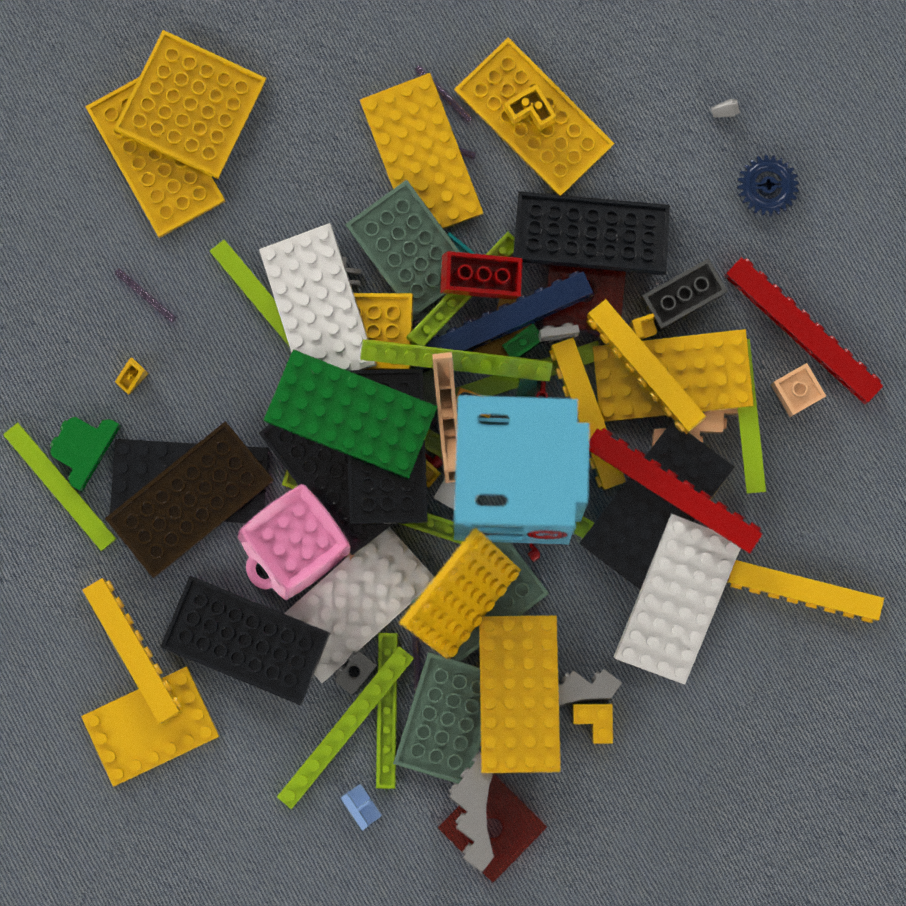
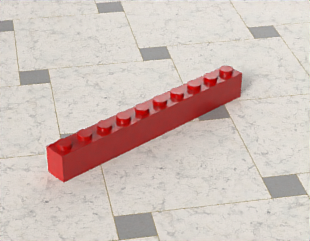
M741 257L724 277L864 405L867 404L883 387L881 379L875 374L871 375L861 361L857 362L853 359V354L848 349H842L835 337L832 335L828 336L824 332L825 329L817 322L814 323L809 319L811 316L805 310L798 309L795 306L796 302L792 298H786L781 293V288L776 284L772 285L762 271L758 272L754 269V264L749 259Z
M602 428V430L596 429L589 440V452L747 553H751L763 534L760 532L761 528L752 522L750 525L745 523L743 516L737 512L731 514L727 511L728 507L719 501L717 504L712 502L710 495L704 491L698 493L693 489L695 487L693 484L686 480L681 482L677 479L678 475L668 469L665 472L660 468L662 466L660 463L653 459L648 461L644 458L645 454L638 449L632 451L628 448L629 444L620 438L618 441L611 437L612 433L605 428Z

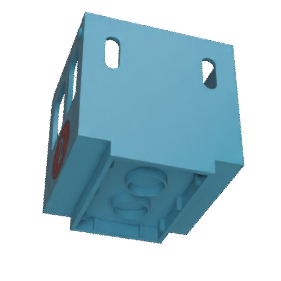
M458 396L454 540L464 541L472 530L476 528L481 533H499L485 535L491 542L569 544L575 528V522H581L588 503L589 423H577L578 399ZM482 414L506 415L509 419L480 418L479 416ZM481 494L504 495L508 502L505 506H480L476 503L475 499ZM476 526H496V527H476ZM502 527H523V528H502Z

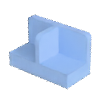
M361 784L341 796V800L361 830H364L381 817V813Z

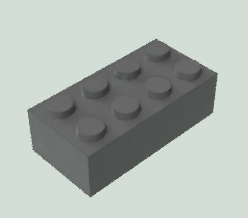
M708 258L642 295L640 300L648 314L654 313L655 317L653 320L660 332L724 296L728 291Z

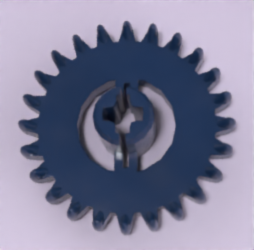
M768 155L764 156V160L757 156V162L750 160L751 166L744 165L746 171H740L739 173L744 178L737 179V182L742 183V185L737 187V190H743L738 197H745L742 204L749 202L747 210L755 207L754 214L761 210V216H764L766 211H768L769 217L772 216L773 211H775L776 215H779L780 208L786 212V205L791 207L793 205L791 200L797 199L793 193L799 192L794 187L800 184L798 181H794L798 177L797 174H792L794 168H787L789 162L782 164L783 158L776 161L775 155L772 156L771 160H769ZM765 172L774 173L781 180L777 181L772 176H766L761 182H755L757 176ZM766 183H768V186H771L770 190L764 187ZM782 188L780 194L771 199L763 198L756 192V190H759L761 195L770 196L776 189Z

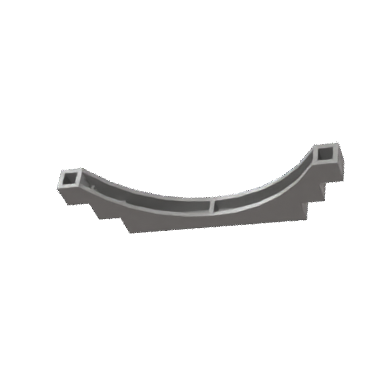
M605 669L601 673L599 671L595 673L591 679L593 684L574 670L571 674L567 672L560 681L563 685L558 683L559 707L582 701H610L622 682ZM479 751L472 760L475 762L471 768L467 767L461 774L463 778L459 784L455 782L449 790L451 794L449 798L467 811L466 814L462 813L456 820L458 824L456 829L474 842L473 845L469 843L462 852L465 854L463 859L482 873L494 857L487 831L486 816L489 785L494 773H481V752Z

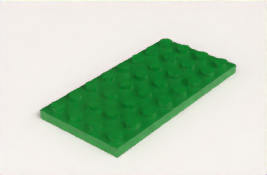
M293 349L265 415L264 422L409 479L438 406Z

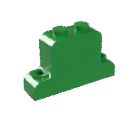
M71 417L68 421L65 420L62 423L59 436H55L50 443V452L52 457L72 468L68 477L71 486L83 492L120 430V424L107 419L102 420L98 428H94L77 417Z

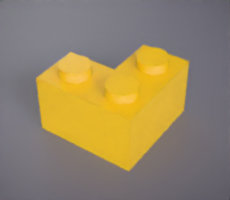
M537 84L504 103V111L513 125L529 115L539 131L556 122L557 116Z
M572 704V723L592 724L593 744L613 743L612 704Z

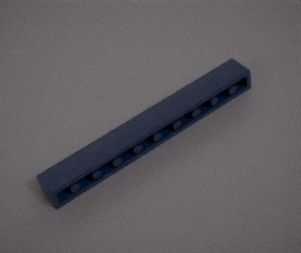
M576 271L570 274L568 279L563 281L562 279L556 280L551 283L552 286L546 289L541 287L528 297L524 295L517 298L513 304H503L498 307L499 310L493 313L488 311L475 321L470 319L464 322V326L460 328H450L446 331V334L440 337L435 335L425 346L471 352L593 297L594 294L584 271L581 273ZM414 366L415 369H423V373L433 369L427 367Z

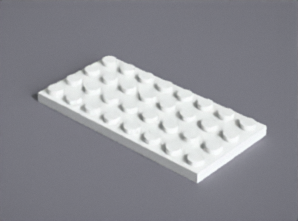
M330 223L259 249L291 353L294 349L344 370H365L377 365L375 361L360 360L362 339L368 340Z
M671 514L614 658L686 684L740 547L708 527Z
M390 527L355 553L351 560L350 555L284 613L331 633L314 673L321 683L338 670L353 651L358 652L409 606L411 601L422 594L435 578Z

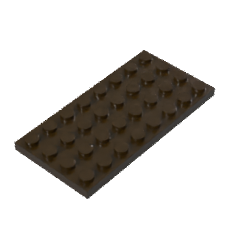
M225 421L105 519L154 579L273 483L274 480Z

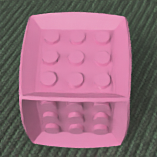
M302 484L268 505L241 528L238 533V539L249 556L246 562V572L250 581L261 589L273 588L284 600H288L309 587L350 553V544L334 519L313 493ZM258 563L266 571L269 578L263 579L257 574L256 565Z

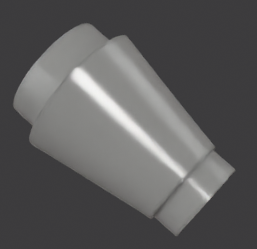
M731 98L711 107L713 118L736 117L735 115L740 114L737 99L732 100Z

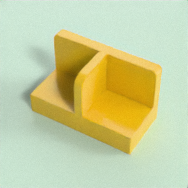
M654 313L633 319L628 325L641 341L657 333L653 320L655 317Z

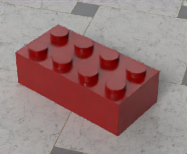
M447 251L442 255L440 293L511 300L521 296L522 258Z

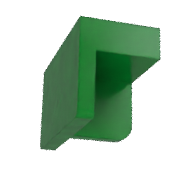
M531 324L504 343L502 348L508 356L522 357L542 343L539 342V331L534 324Z

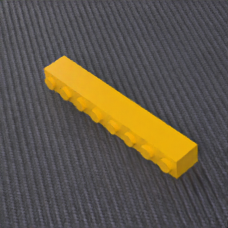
M606 299L588 313L587 323L593 330H598L601 340L605 344L609 343L613 348V354L625 362L624 366L631 374L634 373L638 377L637 382L640 386L646 387L650 391L649 395L652 400L661 404L664 414L667 417L673 418L675 421L674 425L680 432L684 431L687 435L706 418L705 414Z
M572 337L551 345L549 355L552 362L556 361L558 366L555 371L558 379L563 380L564 386L562 390L565 397L578 399L577 423H589L590 440L597 428L600 430L602 428L607 430L576 343ZM589 452L591 457L589 458V464L592 470H596L597 476L595 480L598 487H602V490L626 482L621 471Z
M738 560L735 561L727 583L731 584V588L741 590L742 587L749 588V592L759 595L761 592L768 593L767 597L779 599V596L787 598L786 602L798 604V601L804 602L806 607L816 609L817 606L824 607L825 612L835 614L836 611L843 612L842 616L853 619L854 615L862 617L861 621L873 623V620L879 621L884 601L883 597Z
M101 578L84 588L83 592L158 723L163 724L182 712L180 709L182 704L177 696L173 697L170 691L173 689L168 680H163L161 676L163 671L159 664H154L151 657H153V654L148 646L144 647L142 643L144 638L140 631H135L132 624L134 621L129 613L125 614L123 610L124 603L121 598H116L113 591L115 588L110 580L106 581V579Z

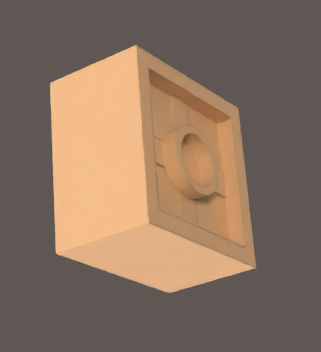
M807 363L770 384L789 417L826 397Z

